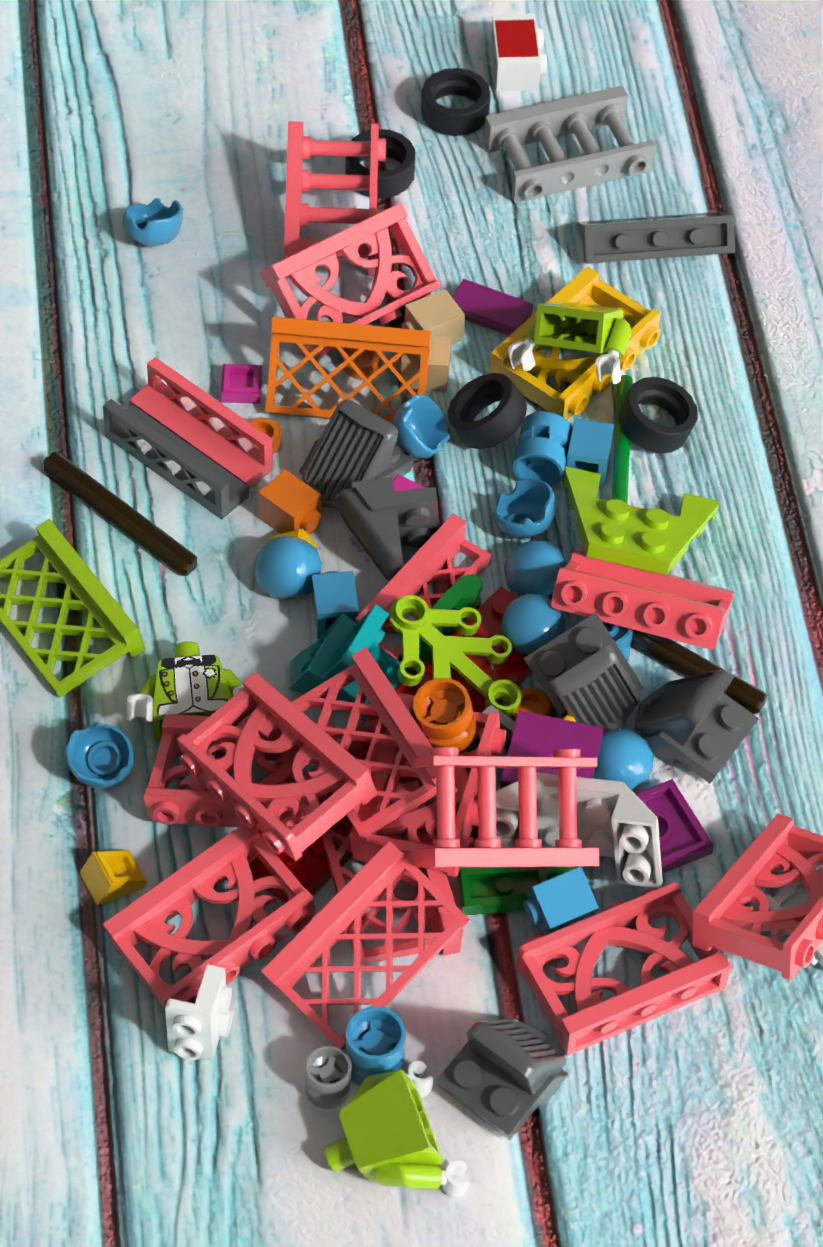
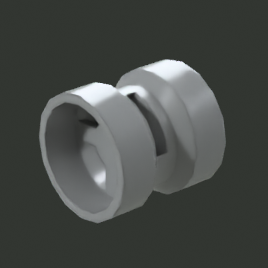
M323 1046L310 1053L306 1060L305 1092L308 1099L315 1106L323 1109H333L341 1106L349 1098L351 1093L352 1062L348 1054L342 1049L335 1046Z

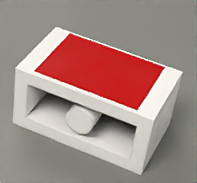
M535 14L492 15L490 42L496 91L539 90L540 76L547 74L546 53H540V50L544 48L543 28H537Z

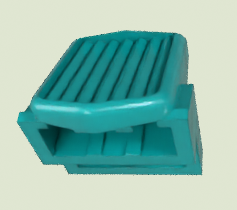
M375 604L357 623L342 613L322 634L318 641L301 651L290 662L291 686L289 689L293 692L307 693L354 665L355 662L351 655L367 647L395 689L400 681L397 676L400 662L378 646L385 636V632L381 630V627L389 613ZM354 681L340 689L336 700L355 702L359 691L357 683ZM366 699L364 704L370 705V703ZM361 714V716H364V717L373 716V715Z

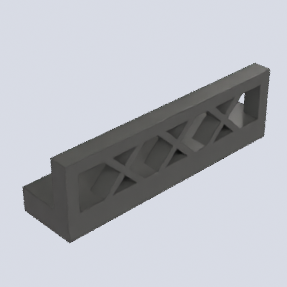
M724 211L577 222L578 234L583 236V253L586 264L735 253L734 215Z
M110 399L103 405L106 438L221 520L249 497L248 485L133 404L125 409Z

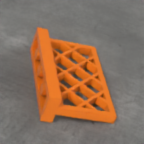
M272 316V340L265 412L331 418L339 403L346 399L350 400L365 386H368L381 401V404L372 413L377 415L381 409L386 407L392 416H377L393 424L392 420L395 411L389 405L393 399L405 389L413 397L418 394L426 396L432 338L431 331ZM280 342L295 343L306 355L303 360L289 371L279 360ZM303 344L317 345L318 347L310 353ZM326 346L336 347L346 359L330 374H327L314 358ZM343 348L358 350L349 357ZM365 350L376 351L385 362L369 378L353 362ZM382 352H393L397 354L393 358L388 360ZM404 354L421 355L420 372L406 382L392 364ZM310 360L324 376V379L306 392L292 375ZM350 364L364 382L345 396L331 378ZM279 366L285 375L277 381ZM389 367L403 386L385 400L372 385L371 381ZM289 378L303 396L291 406L275 405L276 388ZM419 379L418 393L416 394L410 385ZM328 382L342 400L330 410H323L316 405L310 396ZM307 400L314 409L298 406Z

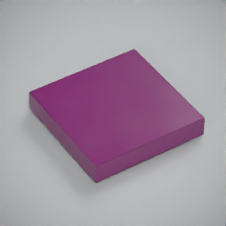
M519 710L507 757H554L553 750L580 749V758L598 759L604 728ZM595 767L576 769V777L593 779ZM504 768L500 789L518 781V769ZM536 769V773L558 775V769Z
M673 779L635 793L658 817L662 874L713 854L714 845Z

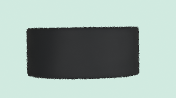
M449 68L433 73L425 80L421 91V113L423 120L430 128L441 134L460 136L478 131L485 124V116H488L490 113L491 93L489 85L482 76L471 70ZM447 95H460L473 100L475 104L467 108L453 109L444 107L437 103L436 100Z
M379 129V138L386 139V156L397 160L401 164L392 170L378 171L377 198H389L406 191L414 181L416 151L411 141L404 135L389 129ZM371 130L360 133L352 138L351 141L371 142ZM346 156L345 175H370V169L360 164L361 161L369 157ZM356 190L358 193L368 197L370 195V190Z
M489 373L471 380L456 393L450 402L447 416L449 424L467 446L482 450L494 447L513 435L525 419L527 405L524 396L510 378L500 373ZM501 401L497 408L489 415L474 421L476 416L485 407L494 402Z
M660 377L642 378L633 383L618 410V422L623 433L635 445L646 451L659 454L674 452L681 448L698 420V408L692 396L682 386L669 379ZM648 403L661 407L674 418L677 426L667 427L658 425L644 415L638 404Z

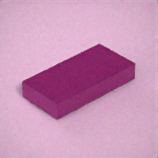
M464 278L452 296L464 312L465 320L509 336L528 320L533 313V303Z

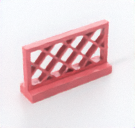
M367 647L351 655L355 662L354 665L291 702L302 712L310 707L321 708L322 711L317 725L331 738L342 739L340 745L346 751L349 750L351 741L371 743L366 759L357 760L369 770L370 775L371 772L391 774L386 791L376 790L377 795L371 799L382 801L377 814L362 822L357 815L361 802L346 814L361 839L366 838L436 795V768L415 767V758L431 756V748L433 747ZM354 681L357 683L359 691L355 702L336 700L340 689ZM366 699L368 700L370 705L364 704ZM332 710L351 712L346 729L327 727ZM361 714L379 717L374 733L355 731ZM386 729L390 735H384ZM380 745L399 748L395 764L375 762ZM406 760L410 766H404ZM314 763L317 769H319L320 766ZM400 776L418 778L423 785L408 795L395 793Z
M418 780L401 783L410 789L411 792L420 788ZM422 803L419 806H417V809L426 807L425 803ZM426 828L417 830L419 841L422 844L432 845V840L427 836ZM329 829L321 838L337 894L345 886V881L349 882L355 876V874L340 867L339 864L346 851L352 853L349 834L345 838ZM402 833L401 836L398 834L383 835L384 837L409 841L408 833ZM333 841L336 842V845L340 846L337 851ZM418 868L455 904L446 872ZM408 871L393 884L394 889L401 879L418 890V881ZM425 889V900H437ZM386 892L377 901H386ZM393 895V901H403ZM418 907L396 908L405 914L396 927L393 928V933H403L402 931L411 917L418 920ZM425 907V925L428 926L430 933L443 932L456 919L445 907ZM371 908L368 913L365 912L362 915L361 934L364 933L368 926L381 933H386V923L375 918L380 908ZM354 925L347 931L348 934H354ZM463 928L441 950L443 956L460 953ZM425 939V950L435 939ZM393 940V958L418 954V940ZM350 941L354 955V941ZM386 941L383 946L365 950L361 942V965L386 960Z
M389 841L261 972L337 1048L344 1050L346 1031L339 1036L329 1025V1005H354V1014L361 1010V1005L386 1007L455 937L470 919ZM408 871L418 881V901H393V884ZM425 889L437 900H425ZM386 892V901H377ZM418 907V933H393V908ZM425 907H445L456 918L443 932L425 933ZM369 908H386V933L361 934L362 915ZM354 925V934H345ZM425 939H435L425 950ZM361 940H386V966H361ZM393 940H418V958L411 965L393 966ZM337 941H354V966H329L330 948ZM322 957V967H312ZM386 972V990L379 998H361V973ZM393 972H403L393 982ZM305 973H322V999H303L292 987ZM329 973H354V999H329ZM312 1005H322V1017L311 1007Z

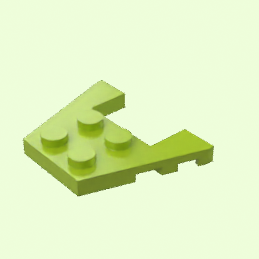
M567 466L565 468L562 483L564 488H568V502L571 510H575L577 516L576 527L585 555L589 558L668 575L688 551L691 541L694 538H699L704 532L707 522H712L716 517L719 501L686 493L683 495L679 516L670 515L658 508L648 510L630 506L618 499L609 501L597 498L601 474Z

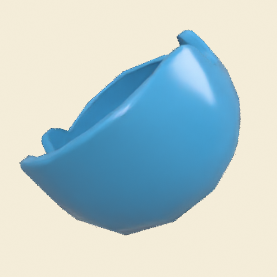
M155 198L148 205L136 204L128 206L123 215L124 229L132 239L143 245L154 247L168 244L175 239L180 231L183 208L177 200H174L170 207H166L162 204L160 198Z
M422 394L415 395L396 409L392 423L398 429L397 443L403 451L413 458H430L442 450L441 445L450 438V430L447 419L440 407L430 397Z
M522 478L517 480L512 493L506 495L500 492L493 511L494 521L498 529L520 540L530 539L548 529L555 517L556 511L554 493L550 484L540 479Z
M283 536L269 540L256 555L254 571L258 585L265 593L270 594L272 597L286 599L306 596L311 593L312 574H321L322 562L317 549L307 541L296 537Z
M528 541L517 546L512 551L505 563L504 571L508 587L519 596L527 593L547 596L554 592L559 569L567 564L563 553L550 542Z
M527 593L513 600L505 610L501 624L502 633L511 641L512 648L520 654L529 655L566 631L563 612L551 607V598L543 594Z
M96 722L82 730H75L71 734L65 749L70 771L79 782L91 788H109L123 781L129 775L130 770H132L135 760L132 743L127 735L118 727L107 724L103 725L100 722Z
M613 729L603 733L593 779L624 782L631 790L640 783H646L649 774L652 772L654 754L647 741L634 731L627 729Z

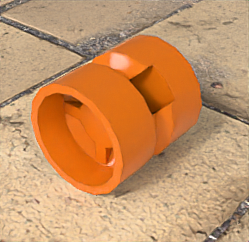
M436 678L426 682L418 689L413 700V710L418 726L433 748L453 747L459 748V753L464 752L472 745L477 729L471 700L466 688L460 682L450 678Z

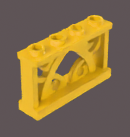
M588 266L545 303L599 304L604 307L623 309V318L634 327L631 329V338L624 357L620 360V371L628 370L634 363L636 356L645 348L650 349L660 336V329L658 328L660 312L655 309L650 311L599 279V273ZM536 311L491 352L489 373L506 375L513 381L522 395L547 411L560 415L568 421L573 415L578 416L581 414L594 395L598 392L603 393L612 382V374L604 375L601 378V382L597 381L596 359L601 355H605L604 353H597L595 356L580 359H559L560 347L540 345L538 348L532 349L535 366L528 371L538 373V378L524 371L522 363L518 364L515 369H512L508 348L516 342L523 341L522 336L536 317ZM544 347H548L552 352L550 357L546 358L547 351H539ZM549 375L556 376L555 384L558 389H560V384L563 382H570L572 384L560 393L547 385L546 379Z

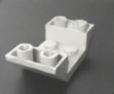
M537 772V839H542V848H555V840H559L558 775ZM576 777L577 839H582V848H599V856L614 857L617 883L661 888L663 878L658 817L624 782ZM518 781L496 791V839H501V848H515V840L519 839Z

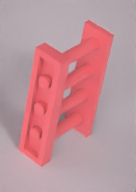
M288 121L283 260L321 242L307 241V237H300L301 226H308V222L358 224L377 214L378 161H385L386 139L379 138V124H371V142L311 140V136H304L303 122ZM310 155L370 157V175L310 174V170H303V159H310ZM309 189L370 190L369 209L309 207V203H302V192L309 193ZM362 244L359 246L358 254L361 258H368V260L376 259V254L367 256L369 248L366 245ZM341 251L336 253L337 257H344ZM375 268L368 269L367 276H374Z
M431 748V756L415 758V767L436 768L437 839L432 840L433 848L416 849V868L599 866V848H582V839H577L576 769L597 767V758H580V749L553 750L554 757L459 756V748ZM454 768H477L478 839L474 840V848H460V839H455ZM495 768L518 769L519 839L515 840V848H501V839H496ZM536 769H558L559 840H555V848H542V839H537Z

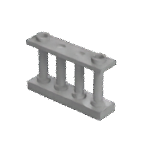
M623 85L485 116L484 145L488 153L506 149L516 169L513 173L512 200L514 203L652 171L655 150L653 140L635 144L623 123L625 122L628 94ZM609 126L619 148L600 151L589 130ZM574 133L585 155L566 159L555 138ZM540 141L551 163L531 167L520 145Z

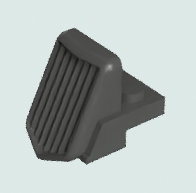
M346 399L336 406L320 439L313 444L303 466L299 470V474L302 475L303 482L322 494V507L337 508L333 501L334 497L343 489L352 488V482L393 477L394 481L398 474L404 476L411 472L415 458L403 452L396 445L398 429L393 424L352 400Z
M393 477L352 482V488L343 489L333 499L346 526L388 581L403 567L401 546L422 547L439 529L436 487L394 491Z
M596 612L524 657L562 719L564 716L569 715L574 717L576 722L603 727L604 732L619 729L640 702L639 691L643 689V686Z
M719 669L664 684L640 702L634 726L635 729L641 732L639 736L647 741L651 751L671 766L675 759H677L705 781L711 783L759 718L725 694L734 676L726 670Z
M504 1018L479 1021L474 1023L466 1033L468 1042L437 1078L436 1082L439 1088L510 1141L535 1109L541 1110L569 1076L562 1069L566 1065V1057L547 1033L517 1019Z

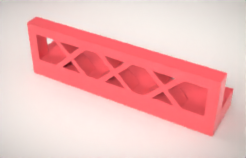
M156 357L147 363L148 385L129 399V406L133 404L248 485L249 489L273 470V439Z
M452 514L355 618V623L375 604L389 613L393 602L406 595H415L422 598L427 603L428 608L431 609V605H435L445 594L429 595L428 585L431 582L449 580L451 588L456 583L455 579L460 580V577H463V575L473 574L479 576L490 564L492 554L466 540V521ZM461 552L475 560V562L470 567L453 569L451 560ZM387 617L381 630L385 634L399 633L393 629ZM402 642L394 651L381 643L378 644L380 648L401 662Z

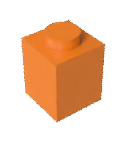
M285 469L258 492V518L280 534L304 529L307 534H310L319 526L322 520V494Z

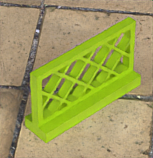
M48 519L35 527L38 533L37 537L0 560V578L10 579L7 594H0V604H4L3 609L0 606V623L60 698L128 653L133 659L145 651L146 648L137 626L52 521ZM37 552L43 556L42 571L22 570L26 559ZM19 580L39 581L35 596L15 595ZM47 582L64 583L66 585L64 598L44 597ZM12 605L32 606L29 621L11 620L9 617ZM40 608L60 609L57 624L37 623ZM69 609L87 611L88 618L85 627L65 625ZM20 631H25V636ZM34 632L54 634L50 650L36 649L31 646ZM62 636H83L79 652L59 651ZM91 637L109 639L114 645L102 654L87 653ZM42 659L48 660L47 665L43 662ZM56 660L76 662L74 672L58 681L53 674Z

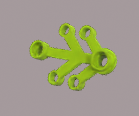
M406 595L393 602L388 618L393 629L402 634L403 660L397 672L401 683L407 686H415L422 680L425 666L419 659L420 637L432 648L433 679H451V666L485 697L486 708L493 705L508 717L516 712L522 698L519 687L514 682L505 679L494 682L466 656L482 655L486 656L491 663L502 664L508 660L512 651L511 641L503 635H494L491 638L444 636L434 627H455L459 634L472 636L478 631L482 620L480 613L472 607H464L460 610L429 609L427 603L415 595ZM403 615H411L416 621L407 620ZM469 618L474 622V625H466L461 619ZM492 646H500L505 652L497 653L492 649ZM405 668H414L418 674L409 675L406 673ZM495 699L505 700L508 706L498 704Z

